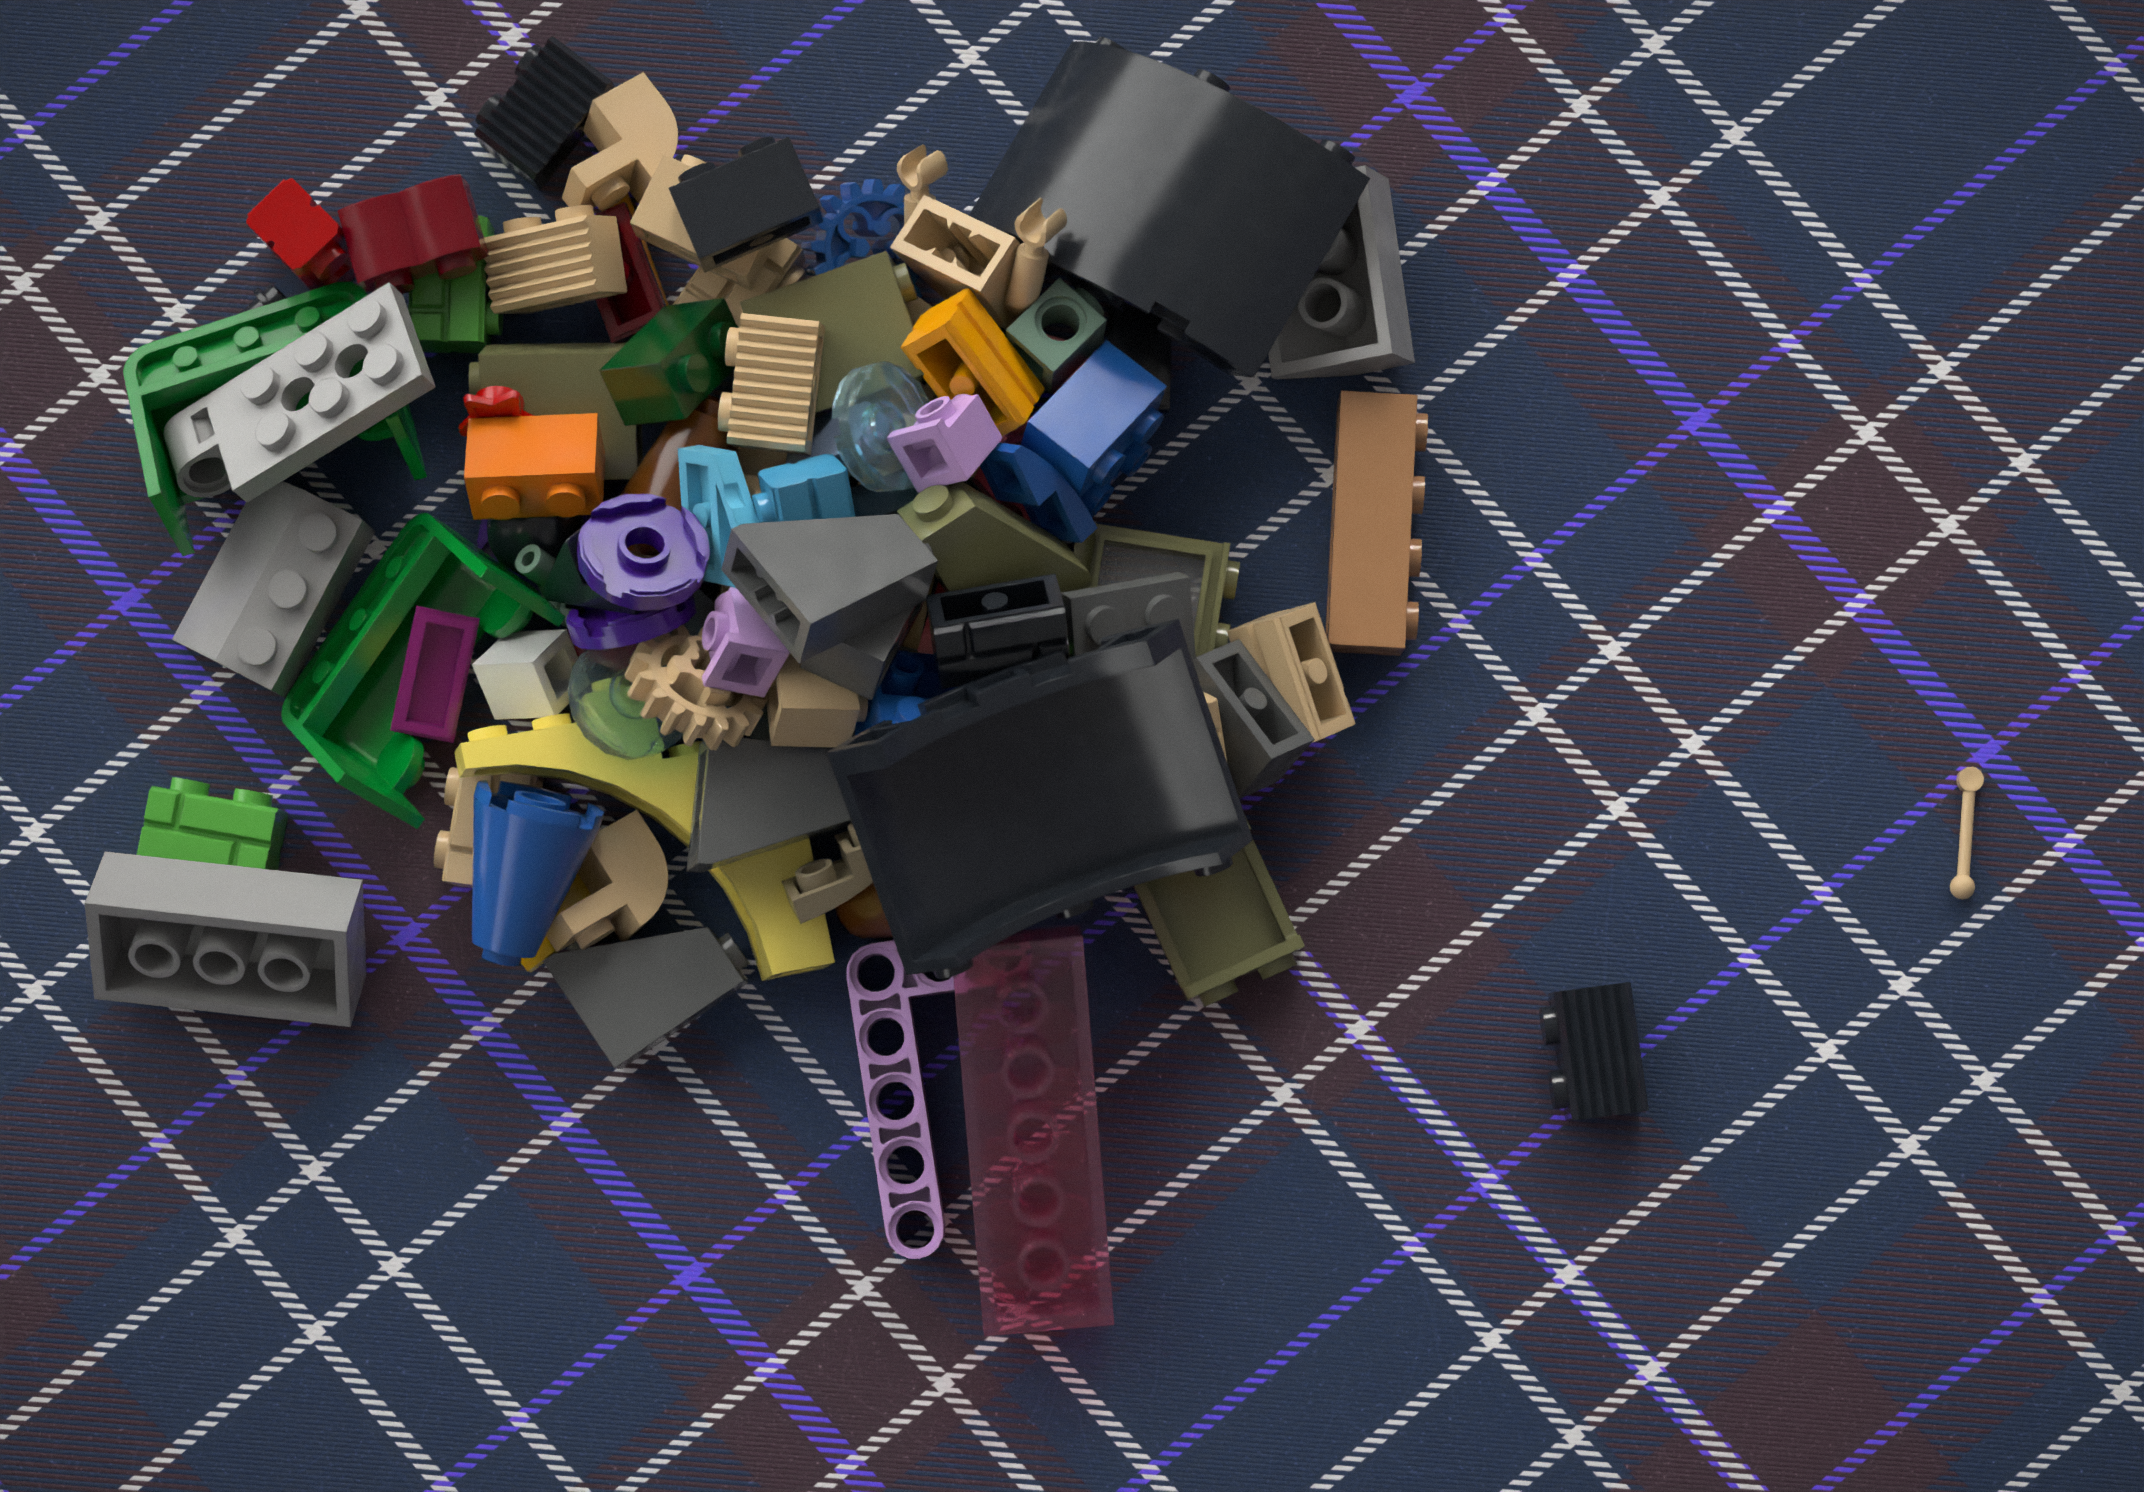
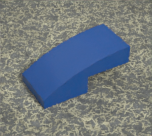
M999 442L981 463L980 467L996 500L1023 504L1031 522L1053 534L1058 539L1082 543L1097 529L1088 509L1067 480L1051 464L1022 445Z

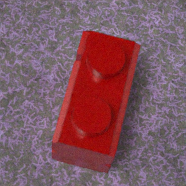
M293 178L283 179L247 214L246 224L310 291L336 282H351L355 277L342 228L320 205H317L313 198Z

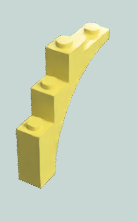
M618 677L590 684L591 693L583 695L576 704L579 722L571 723L570 714H556L531 721L533 730L508 734L506 725L476 729L468 732L469 742L460 743L454 754L459 778L518 774L571 782L609 794L648 815L689 848L699 744L702 741L694 742L691 747L685 744L668 748L669 758L662 759L654 718L644 719L640 715L646 703L630 699L627 694L631 687L628 680L624 677ZM809 838L708 870L725 891L747 932L762 981L824 969L835 963L825 914L800 924L782 884V881L794 877L798 868L814 861Z

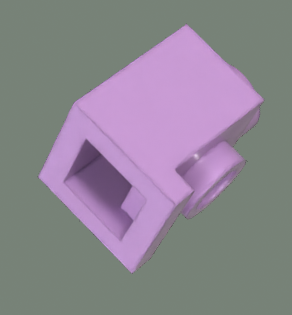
M958 394L952 400L948 396H943L928 402L916 412L915 418L917 421L913 426L892 431L886 439L916 491L921 492L930 486H946L968 480L1003 437L978 394L973 396Z
M730 587L727 592L717 597L714 603L715 611H711L704 622L702 645L705 650L709 651L710 663L702 675L703 686L765 697L790 652L739 590Z

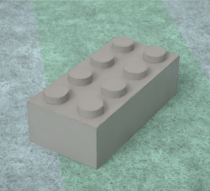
M104 852L85 901L94 999L351 1027L367 975L363 880Z

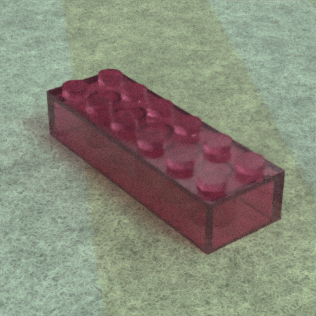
M1080 925L1021 930L972 958L974 965L969 970L953 976L984 1336L1114 1325L1083 935Z

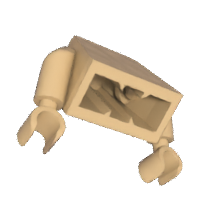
M922 144L904 155L897 163L898 175L903 184L910 189V193L904 196V226L890 246V249L944 299L950 298L965 288H970L995 323L1007 329L1039 298L1049 258V252L1044 248V245L1066 227V213L1063 209L1059 208L1050 217L1045 219L1041 212L1043 199L1039 198L1016 218L1014 223L1015 230L1024 242L1020 244L1015 237L937 201L936 197L929 193V184L947 174L948 164L944 154L939 150L927 156L926 147Z

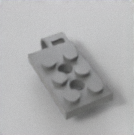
M388 282L174 415L165 425L163 436L180 489L194 497H211L221 494L232 487V491L248 503L435 388L403 295ZM364 359L362 371L349 378L353 366L358 361ZM310 392L309 403L302 409L295 411L299 400L306 393Z

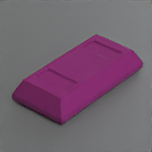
M416 606L390 731L454 743L480 618Z

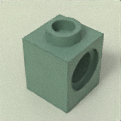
M1058 278L1006 329V337L1044 386L1045 390L1052 394L1103 343L1106 319L1103 317V308L1089 292L1083 288L1073 290L1061 278ZM1053 323H1063L1070 326L1076 334L1068 340L1057 341L1048 337L1043 329Z

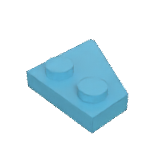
M703 445L678 448L681 506L697 517L708 535L710 558L703 581L736 588L721 570L731 529L741 524L759 523L736 451Z

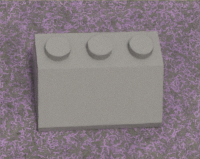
M1366 165L1355 168L1371 179L1268 353L1271 376L1274 379L1351 376L1415 363L1389 178Z
M284 481L278 483L248 503H245L172 640L286 698L376 531L362 519L301 488Z

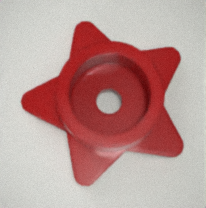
M489 386L479 390L475 395H464V406L469 416L458 428L460 435L467 437L469 418L534 415L524 411L525 402L518 391L504 386Z

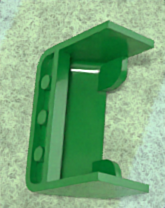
M352 282L332 283L147 343L135 350L127 359L123 375L148 497L182 557L195 553L185 504L205 497H194L180 489L163 436L165 425L180 411L366 297L367 293L360 285ZM364 359L358 361L353 366L349 378L362 371ZM310 392L306 393L299 400L295 411L302 409L309 403ZM409 404L357 435L358 438L367 441H379L394 436L414 480L427 477Z
M428 513L414 516L401 529L291 687L285 698L281 714L284 725L337 784L416 829L419 828L425 818L403 796V793L406 789L414 786L423 773L425 767L423 744L414 735L390 731L416 606L480 618L474 647L485 632L500 639L521 631L530 621L533 612L557 627L560 626L566 617L528 582Z

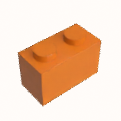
M598 413L468 419L464 481L473 520L591 515V512L603 502L605 450Z

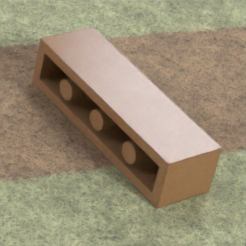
M1356 391L1340 392L1336 413L1325 633L1332 652L1400 656L1405 649V641L1416 640L1419 604L1418 602L1407 601L1409 577L1420 576L1422 540L1411 538L1412 514L1423 513L1425 477L1414 476L1415 451H1426L1428 434V414L1417 413L1418 395Z

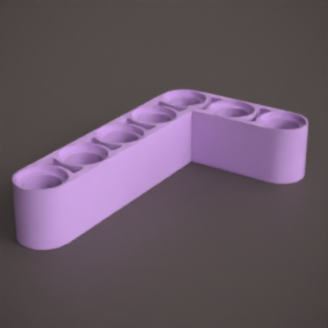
M1022 930L1009 936L1021 945L1022 958L1014 969L1007 972L992 969L987 964L985 951L972 958L974 965L969 970L952 976L943 982L928 979L924 973L906 975L894 940L860 947L851 956L847 964L846 978L885 1233L889 1245L897 1254L906 1258L920 1259L932 1254L941 1245L945 1236L946 1226L911 999L1008 984L1019 980L1027 973L1032 963V947L1028 937ZM873 956L888 958L895 969L891 985L879 992L866 990L861 985L859 979V970L862 963ZM883 1019L897 1021L904 1031V1043L901 1049L889 1056L876 1054L869 1043V1032L872 1026ZM894 1082L906 1084L914 1095V1107L911 1113L900 1120L887 1118L881 1112L878 1105L882 1089ZM902 1146H911L917 1149L924 1160V1171L921 1177L911 1184H902L896 1181L888 1169V1160L891 1154ZM911 1210L926 1213L932 1219L934 1225V1235L931 1241L926 1246L920 1248L906 1245L900 1239L898 1233V1223L901 1217Z

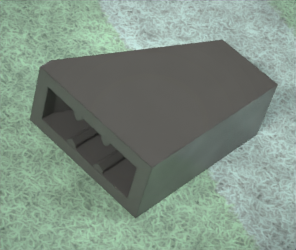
M899 514L741 524L731 529L721 570L800 664L925 601L938 560L934 556L929 543L924 544Z
M742 738L738 746L732 747L722 740L717 750H710L703 740L699 744L687 872H705L834 831L850 824L852 821L827 754L832 749L771 746V741Z
M708 927L595 946L584 950L578 949L555 953L543 960L596 1042L616 1069H623L748 984L740 970L750 964L729 932L718 938L715 932Z

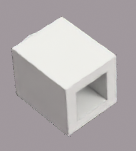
M567 629L512 633L505 638L498 639L472 664L495 720L542 718L559 714L589 684Z

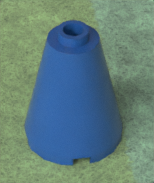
M481 780L477 783L473 796L472 943L483 948L481 956L483 959L496 964L515 967L520 965L521 958H533L536 956L601 828L604 812L600 808L588 803L584 815L569 809L572 796L520 783L500 781L498 792L492 793L487 780Z

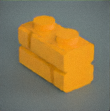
M965 288L920 315L912 328L913 331L908 334L900 348L915 368L924 373V380L937 397L948 396L952 400L958 394H968L971 396L978 394L1001 436L1024 424L1034 409L1033 405L1038 402L1045 388L971 289Z

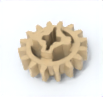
M681 625L674 629L671 635L666 633L640 642L629 660L631 663L624 675L625 679L633 683L627 694L630 699L646 703L640 713L644 719L657 717L663 722L660 733L666 736L675 729L683 733L684 744L690 747L696 738H703L710 750H717L722 740L732 747L738 746L744 735L750 736L764 713L762 709L768 701V695L759 697L703 686L702 675L710 663L709 651L705 650L702 645L703 628H701L698 635L692 636L686 627Z

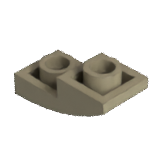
M852 822L848 825L849 830L834 835L842 859L834 862L830 859H819L809 862L798 868L794 877L782 881L789 903L800 924L823 915L845 903L873 883Z

